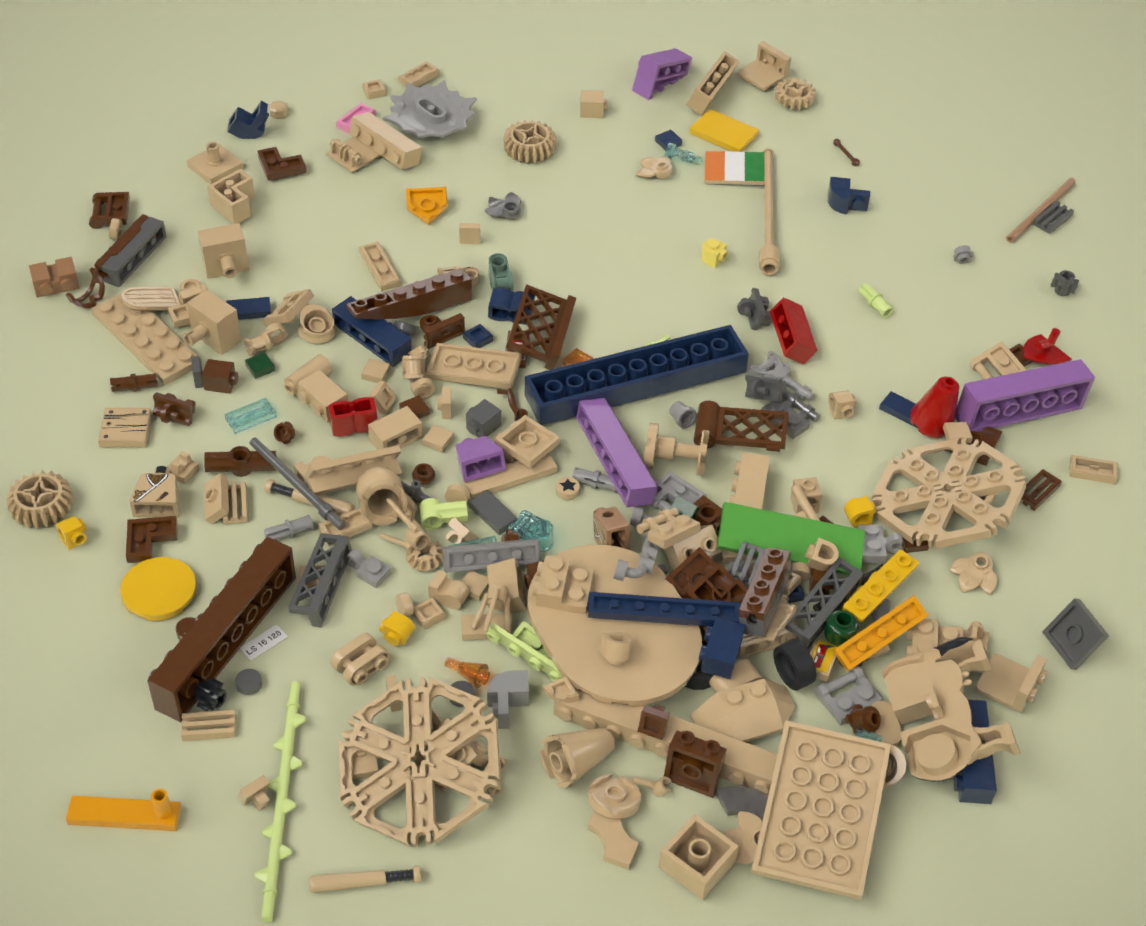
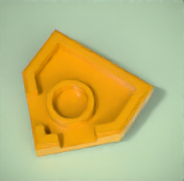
M446 187L406 189L407 210L429 225L448 208Z

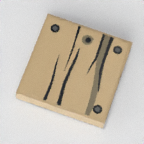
M105 408L98 440L99 447H146L152 417L151 408Z

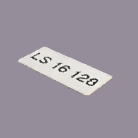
M275 625L240 647V650L250 660H253L288 636L278 625Z

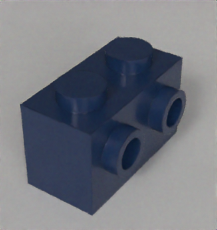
M718 617L715 618L713 627L708 625L705 635V641H708L707 646L702 645L698 660L703 661L702 672L731 680L746 625Z

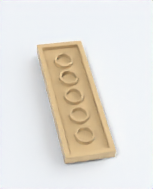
M122 293L91 308L92 315L152 374L156 373L157 379L162 384L167 385L192 371L191 357L197 355L150 310H135L127 307L121 301Z

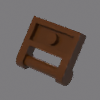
M101 192L93 195V213L89 219V226L91 228L98 229L101 226L110 225L112 218L121 219L122 225H127L130 204L129 192ZM107 203L106 213L101 215L102 205Z

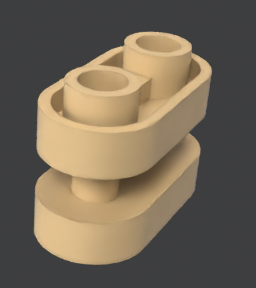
M363 633L337 650L330 660V665L337 672H343V678L350 685H360L377 670L380 671L387 666L389 652L381 645L376 646L377 641L369 633Z

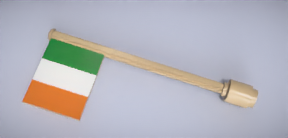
M765 149L763 152L705 151V184L764 185L765 246L759 250V268L765 275H774L780 268V251L773 245V150Z

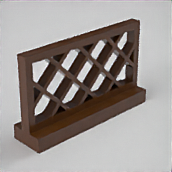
M526 284L506 348L545 362L544 368L548 370L554 369L561 353L576 297L568 295L567 299H563ZM528 293L535 295L538 300L532 301ZM553 302L558 304L559 307L552 309L548 303ZM542 304L546 311L539 312L536 306ZM530 308L534 314L527 316L523 309ZM550 316L554 322L548 324L543 317ZM538 319L542 326L535 327L531 321ZM526 323L529 329L523 331L518 324ZM545 330L550 337L543 339L539 332ZM533 334L537 341L530 342L527 335ZM520 337L524 344L520 345L512 341ZM541 345L545 354L536 351L534 347Z

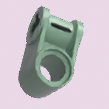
M495 253L489 257L491 291L495 288L514 290L513 276L507 257L501 253Z

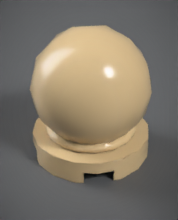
M376 466L366 470L358 478L356 496L359 501L362 516L373 521V524L388 525L397 521L396 518L399 515L387 503V498H390L402 512L407 510L408 501L401 479L389 468Z

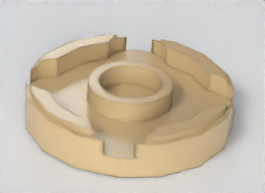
M603 775L597 777L590 784L587 795L588 802L593 810L602 816L612 819H624L634 815L639 810L641 790L630 779L623 776L613 778V775Z

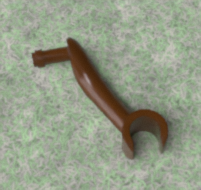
M511 388L508 390L497 389V394L508 395V403L514 413V421L522 418L524 415L528 416L527 410L518 408Z

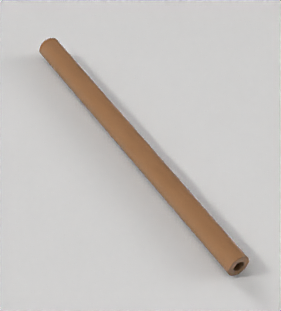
M1069 178L1006 237L1007 241L1012 243L1034 223L1035 218L1052 206L1076 183L1075 179Z

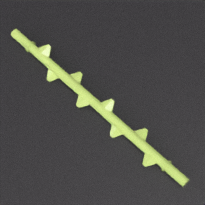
M297 681L291 682L289 701L286 704L287 717L284 737L273 744L274 748L282 751L279 777L268 781V788L277 792L273 823L262 830V835L271 839L268 867L255 872V878L265 883V889L262 893L264 895L261 915L263 922H271L273 920L275 897L278 894L276 887L279 862L292 855V849L282 844L285 814L296 808V802L287 799L290 772L302 766V761L292 756L295 730L306 722V717L298 714L300 709L301 683Z

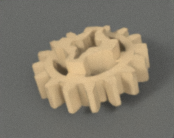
M790 77L789 81L783 79L782 82L777 83L774 92L775 99L778 100V104L783 103V107L790 106V109L797 108L800 110L802 106L808 108V105H812L813 101H815L816 88L812 87V83L807 84V80L800 81V78L793 79Z

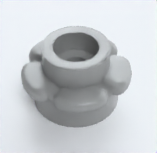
M967 245L959 246L954 250V261H958L960 264L968 263L974 253Z

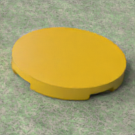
M156 557L138 563L127 572L120 587L121 598L125 608L130 613L146 618L148 621L167 620L181 614L183 609L195 598L197 591L196 579L191 568L184 562L170 557Z

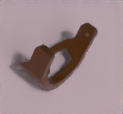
M93 267L90 268L92 280L86 293L76 299L69 292L66 294L69 302L76 306L93 308L97 306L96 301L102 300L104 297V279ZM99 283L98 294L90 295L94 290L95 284ZM89 297V303H81Z

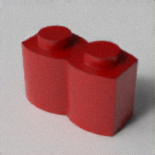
M362 397L351 402L338 401L328 405L333 436H348L355 432L367 433L369 432L368 424L378 420L375 401L372 397Z

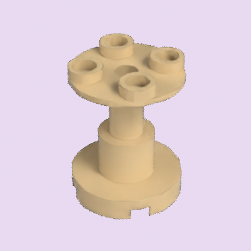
M649 423L644 465L648 469H653L655 458L673 460L674 456L698 459L696 475L703 476L710 431L703 430L700 445L676 442V437L658 435L659 424Z

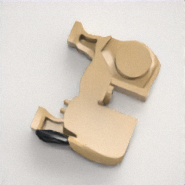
M958 637L937 647L896 660L886 665L882 672L893 712L900 725L930 715H934L935 721L899 732L903 747L907 753L910 773L915 778L931 782H943L953 779L975 761L986 758L998 751H1007L1013 755L1021 754L1009 722L1003 723L1001 726L993 725L985 728L972 726L970 704L963 695V687L971 685L972 680L967 679L963 681V678L968 677L969 671L992 670L981 639L974 642L972 638Z

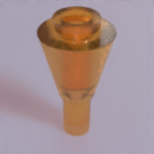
M450 657L445 661L446 667L457 671L475 688H480L489 680L490 672L487 664L460 662Z

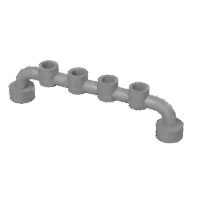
M634 507L629 525L637 526L650 516L643 514L644 509ZM648 533L645 537L638 567L629 568L627 567V561L619 559L613 579L623 581L624 577L640 578L646 573L651 575L658 546L648 541Z

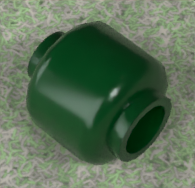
M847 610L832 612L825 624L824 635L826 640L838 647L856 635L859 629L857 617Z

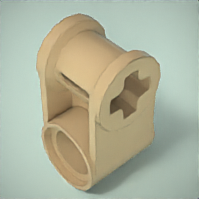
M403 356V378H423L425 376V356Z

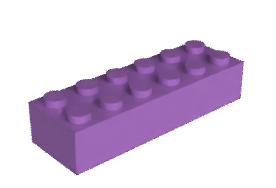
M1082 359L965 383L957 404L955 418L956 420L959 419L960 422H967L970 431L979 432L988 426L997 428L1079 410L1084 406L1095 376Z

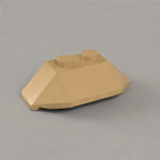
M764 678L715 693L691 713L690 717L694 724L743 742H749L782 732L785 720L789 721L795 710V704L785 686Z

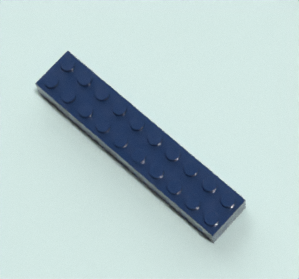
M727 325L525 376L524 395L538 423L545 425L576 417L579 401L605 398L609 406L615 407L746 373L749 353L733 327Z

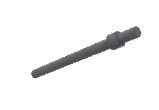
M256 437L250 440L249 444L319 510L318 514L324 520H329L338 530H342L346 526V523L335 513L336 510L329 503L325 504Z

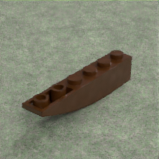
M461 268L455 269L451 272L435 275L406 286L377 293L364 299H358L347 303L346 308L356 319H398L432 313L472 300V279Z

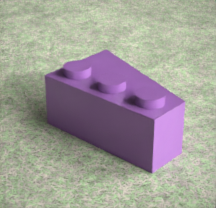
M676 48L641 56L632 91L650 100L653 97V93L657 91L662 92L664 86L669 83L672 85L688 74L692 57Z

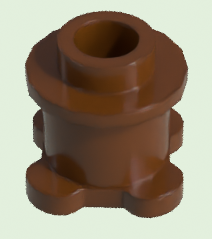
M855 704L851 713L846 715L845 720L852 727L854 735H862L863 730L875 732L880 726L881 717L875 707L866 706L863 709L861 704Z

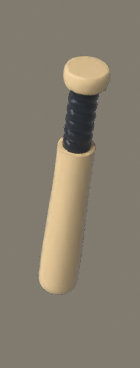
M272 479L266 482V493L276 492L291 497L292 500L313 506L296 488L293 489L276 484L275 480ZM317 495L325 504L329 503L336 510L335 513L337 515L355 510V506L351 503Z
M413 866V869L391 872L378 870L313 875L309 878V889L311 892L316 893L385 885L387 882L414 880L415 883L421 882L420 866Z

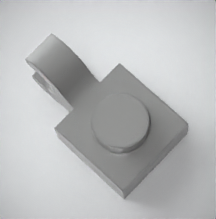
M353 549L347 555L351 559L348 565L357 569V577L376 589L391 574V566L374 556L366 560L362 553L356 549Z

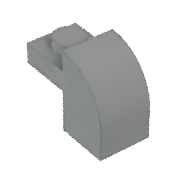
M528 670L505 671L495 676L489 683L487 707H493V715L495 718H498V729L509 728V707L529 706Z

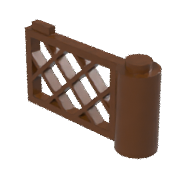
M703 401L698 407L693 441L695 445H700L702 431L708 430L710 432L707 449L714 447L715 444L766 448V451L780 452V449L785 450L789 412L720 407L714 401ZM725 415H731L737 419L729 422L724 417ZM757 417L759 421L752 424L747 419ZM773 419H783V422L777 426L770 421ZM743 423L748 428L740 432L735 426ZM765 424L770 430L762 433L757 428ZM728 430L735 434L732 437H722V434ZM753 432L758 437L755 439H748L746 435ZM777 434L781 441H772L768 437Z

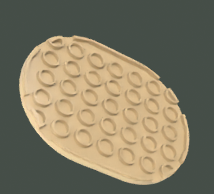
M585 545L568 549L553 556L570 559L569 566L594 570L590 592L681 598L673 584L665 580L667 576L656 564L653 566L651 575L646 573L640 578L624 577L623 581L613 579L619 559L627 561V567L629 568L638 567L641 555L625 548L611 545ZM537 572L534 575L529 586L527 610L531 625L563 677L566 676L575 689H581L592 695L593 699L604 703L612 704L615 702L628 704V706H642L671 697L685 687L687 681L696 672L702 647V637L698 625L588 618V604L586 614L536 606V595H532L534 581H540V576H537ZM603 633H628L632 639L628 661L623 662L621 665H614L603 657L600 652Z

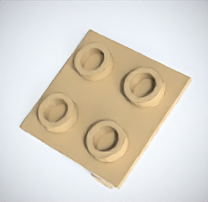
M354 137L343 143L339 139H332L330 141L331 150L326 152L327 156L351 172L381 156Z

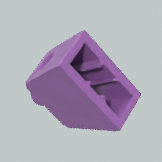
M487 436L475 439L465 438L461 443L455 445L458 464L464 482L506 470L503 449Z

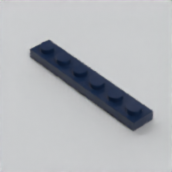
M589 592L588 618L698 626L709 625L713 627L716 617L740 623V602Z

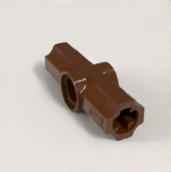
M236 446L230 452H205L204 454L205 472H232L235 476L244 477L249 475L251 471H276L257 451H250L245 446ZM271 451L277 457L276 451Z

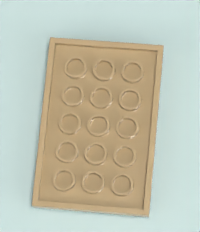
M785 720L751 873L862 900L891 744Z

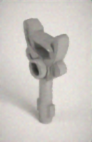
M773 351L768 352L767 360L761 365L753 364L748 369V374L785 380L786 385L793 389L802 399L806 398L812 401L815 396L811 388L806 385L802 386L789 377L790 364L782 362Z

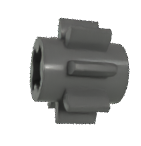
M1063 270L1060 273H1055L1051 287H1055L1056 294L1068 296L1070 293H1075L1079 280L1075 279L1073 272Z

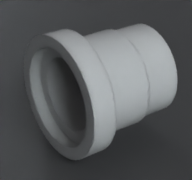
M680 401L675 402L670 407L669 413L676 420L679 427L688 428L695 422L697 412L692 407H687Z

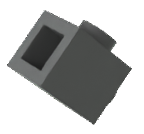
M486 399L482 400L475 407H471L466 413V429L477 437L489 436L501 426V409Z

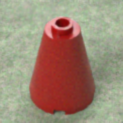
M944 376L939 378L914 405L910 413V422L919 428L918 431L921 434L932 438H941L945 434L943 430L944 423L955 422L960 388L958 382L952 377Z

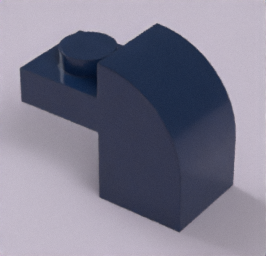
M260 101L253 113L237 107L229 119L227 132L241 139H256L262 136L265 131V123L269 117L267 112L268 104Z
M830 176L828 204L833 210L846 215L848 210H868L870 191L850 189L851 178Z

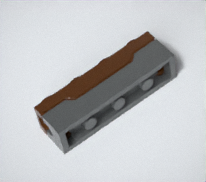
M142 214L97 259L94 264L95 269L104 279L105 283L120 287L167 237L164 221Z
M766 548L739 608L740 624L746 625L744 634L766 636L792 574L791 551Z

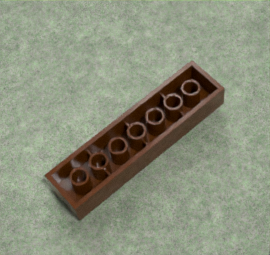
M267 536L261 544L255 547L253 554L248 560L242 562L233 578L227 580L218 596L212 598L210 605L203 614L201 613L197 616L195 623L188 632L182 634L173 650L167 652L164 661L157 669L150 673L147 680L156 711L181 723L182 713H189L197 703V700L194 698L196 686L201 681L217 678L296 579L292 547Z

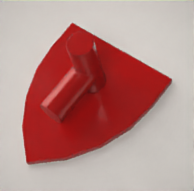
M1057 328L1052 329L1048 339L1039 334L1029 338L1024 344V359L1044 364H1060L1072 360V358L1054 345L1061 333Z

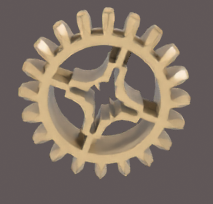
M524 120L522 123L517 121L516 125L511 124L510 128L506 129L503 143L507 155L512 156L513 160L518 159L519 162L536 163V161L543 162V159H549V155H553L556 147L555 132L552 131V127H548L546 123L541 124L540 121L533 122L532 120L527 122Z
M42 470L40 474L32 472L31 476L23 475V480H15V485L10 486L9 493H7L6 505L11 517L19 525L24 524L27 528L34 525L38 529L40 525L48 527V524L51 522L57 524L58 518L65 519V513H70V506L73 505V492L67 480L63 479L60 474L55 475L53 471L46 474Z

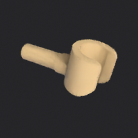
M635 776L633 778V783L651 788L658 797H662L671 791L664 787L672 782L668 777H662L657 781Z

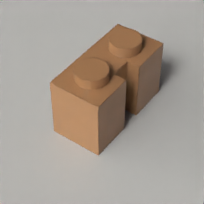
M72 256L55 260L56 264L47 266L46 262L29 265L37 298L80 289Z

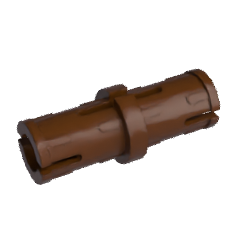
M156 373L137 376L136 374H130L128 377L110 378L111 391L131 389L132 391H137L140 388L158 387Z

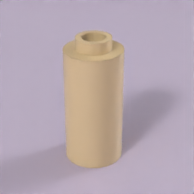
M318 354L285 378L284 387L287 393L298 397V382L318 370H321L326 376L332 373L333 369L329 360L325 356Z

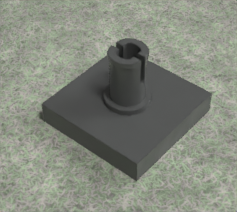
M1074 598L1042 631L1069 668L1074 670L1109 637L1108 633L1084 603L1077 598Z

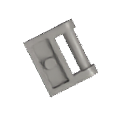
M855 666L849 670V673L827 684L821 683L814 687L817 698L840 726L846 723L845 717L851 713L855 704H861L864 709L876 701H883V698L865 678L859 666ZM852 682H855L857 685L834 698L830 695V693Z

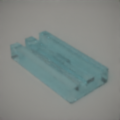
M267 398L225 414V420L229 422V426L233 428L235 434L277 417L276 411Z

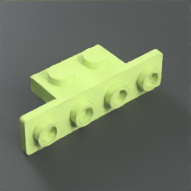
M523 621L511 635L491 622L488 632H485L490 641L495 644H502L513 656L522 657L531 668L546 673L551 681H556L563 677L530 624Z

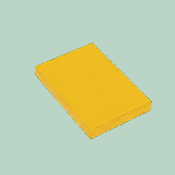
M709 109L690 127L689 133L729 151L742 152L759 135V129Z

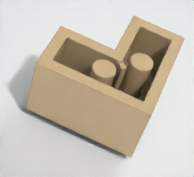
M239 169L207 186L210 206L231 223H240L251 217L249 200L255 198L253 178L243 170Z

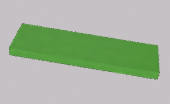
M724 502L717 549L738 553L742 542L745 541L763 549L768 547L791 551V563L803 562L807 564L809 559L805 558V554L809 545H814L817 539L821 538L833 543L837 547L839 552L838 558H842L861 571L865 530ZM749 548L745 549L744 555L749 554ZM755 551L753 556L758 557L759 552ZM841 567L836 570V573L850 575Z

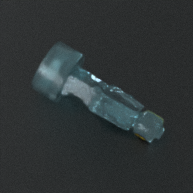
M668 143L664 157L672 159V157L676 156L682 161L691 163L694 161L696 164L702 163V157L695 156L696 154L688 150L684 151L676 148L677 144Z

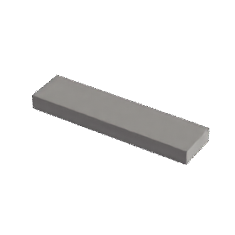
M537 538L442 547L443 571L448 573L487 569V565L515 558L519 566L540 561V540Z

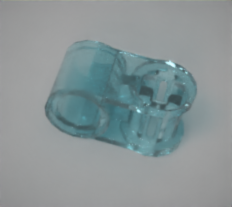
M521 511L516 522L510 524L507 528L512 529L513 532H518L519 540L538 538L540 540V551H548L554 545L552 523L533 515L529 511Z

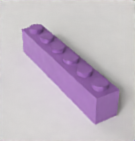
M605 398L579 401L576 419L625 506L634 507L653 504L654 496L657 493V483L650 476L647 466L640 459L638 451L633 447L630 437L624 432L622 424L614 415L612 407L609 406Z

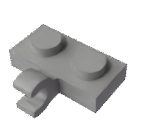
M858 525V529L865 530L862 563L885 564L887 560L886 551L897 553L901 550L900 544H894L903 542L901 534L894 533L884 538L882 526Z

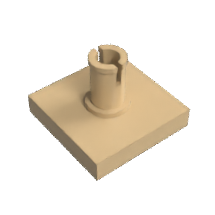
M214 141L206 144V151L187 160L188 167L209 184L239 169H244L241 160Z

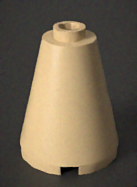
M605 728L547 736L541 742V744L545 743L544 749L540 750L543 767L550 779L555 777L560 782L556 785L566 788L575 783L613 752L615 738Z

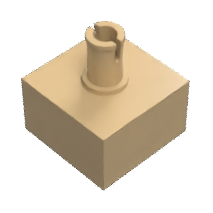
M240 223L197 231L207 279L220 276L233 278L237 273L249 271L245 238Z
M207 289L187 302L191 330L183 334V339L187 345L193 346L201 340L223 355L241 342L238 315L234 307Z

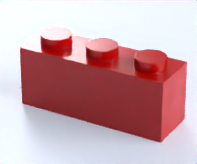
M783 297L770 310V314L784 357L804 365L818 350L803 306Z

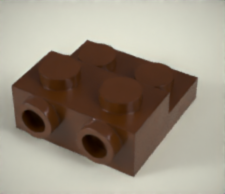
M676 730L669 744L664 777L670 778L671 783L713 798L717 789L720 772L724 765L727 748L721 747L715 740L705 741L699 739L690 731L680 732Z

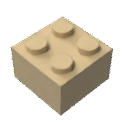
M694 814L661 850L659 868L703 900L736 863L739 846Z

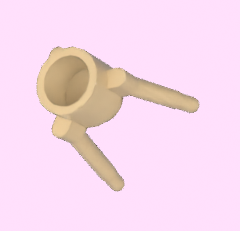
M387 498V503L409 528L405 532L406 542L383 533L380 537L403 546L408 551H411L413 548L416 550L424 549L429 544L430 536L415 519L411 522L390 498Z
M499 584L489 585L488 593H484L483 602L471 626L472 630L476 629L486 606H488L489 610L483 629L484 632H488L494 609H502V606H504L505 631L510 633L511 598L507 596V587Z

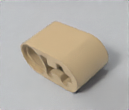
M743 659L735 663L731 680L713 675L709 684L717 693L763 679V677L748 659Z

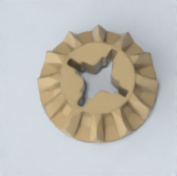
M430 539L429 544L422 550L413 548L411 551H408L406 549V561L413 569L418 571L434 570L443 563L442 547L438 541L432 542ZM421 551L424 552V553H426L427 551H429V556L426 555V554H424L423 556H421Z

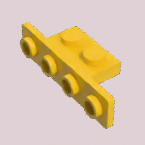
M899 550L878 571H875L863 586L861 585L857 588L854 595L844 604L843 610L853 613L858 621L863 622L918 567L919 562L903 550Z

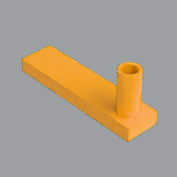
M913 595L832 651L845 670L849 671L929 615L916 596Z
M161 788L152 792L151 800L72 795L66 822L68 825L176 831L182 807L180 802L169 801L167 791Z

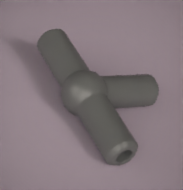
M418 480L413 481L411 486L401 481L404 491L414 501L422 502L425 499L431 498L424 494L421 489V483Z

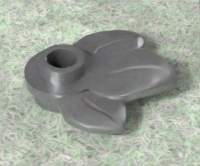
M513 192L508 193L505 200L489 197V208H486L485 212L493 217H504L512 220L521 215V208L519 207L521 200Z

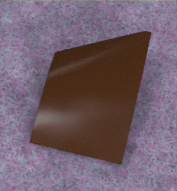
M701 547L695 550L665 578L670 584H673L679 595L686 599L739 602L743 601L748 590L739 578L735 580L720 563L716 564Z

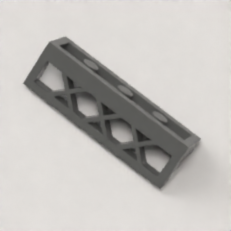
M320 533L288 607L290 613L308 615L313 627H322L350 558L347 555L352 549L348 536ZM325 542L335 543L334 547L326 551L323 549ZM325 559L327 565L317 570L315 564ZM318 578V585L308 589L307 583ZM310 597L309 607L298 605L299 601Z
M839 557L800 603L795 615L784 628L799 637V641L808 649L825 629L826 620L829 615L834 611L840 610L860 586L864 573ZM841 567L850 575L848 578L837 579L836 570ZM834 585V594L823 595V586ZM810 602H820L822 609L809 612L808 604ZM796 619H807L808 626L804 631L793 624Z

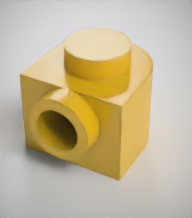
M864 496L849 500L844 507V512L851 526L858 528V525H872L876 508L873 501H869L868 497Z
M72 516L56 524L59 537L68 550L86 542L87 536L84 532L87 531V528L81 518L77 519L76 516Z
M394 610L388 618L383 619L379 627V631L384 634V639L393 646L405 645L415 630V624L408 617Z

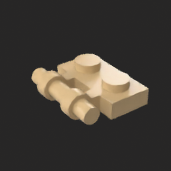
M672 508L660 511L653 518L648 517L644 519L641 524L636 526L639 534L647 532L648 541L666 549L700 532V523L684 514L678 516V510Z

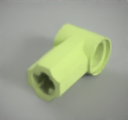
M428 498L420 503L421 523L427 530L438 529L443 523H449L453 517L460 522L468 521L466 501L440 503L435 498Z

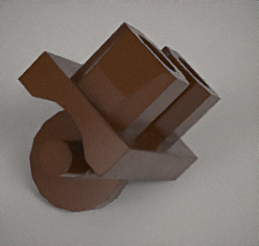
M156 392L153 395L154 409L152 415L160 417L161 422L169 423L174 421L186 426L192 424L196 406L195 401L189 399L183 401L170 393L164 395Z

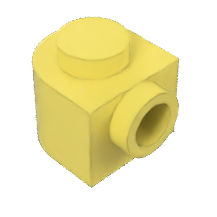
M709 239L703 243L701 260L705 264L716 268L720 262L725 261L728 255L727 244L716 239Z

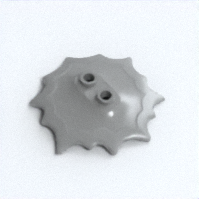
M445 80L436 86L425 84L423 87H416L407 83L402 95H392L390 97L395 105L390 107L392 114L383 117V120L400 127L404 133L415 134L418 139L426 137L443 138L451 133L467 129V121L474 116V112L470 111V108L477 101V98H464L459 95L458 91H449Z

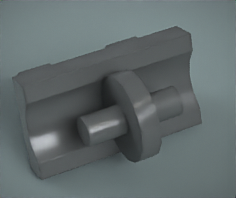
M752 288L751 296L748 299L742 298L737 304V310L739 314L748 317L752 330H758L760 325L769 326L772 322L770 311H766L769 307L768 297L760 296L759 289Z
M753 374L745 375L747 382L745 397L775 402L782 401V394L786 393L785 380Z

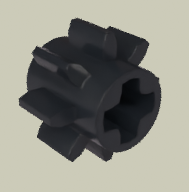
M214 678L201 681L194 690V698L199 701L197 707L205 711H214V708L219 709L227 697L226 691L222 689L224 683Z

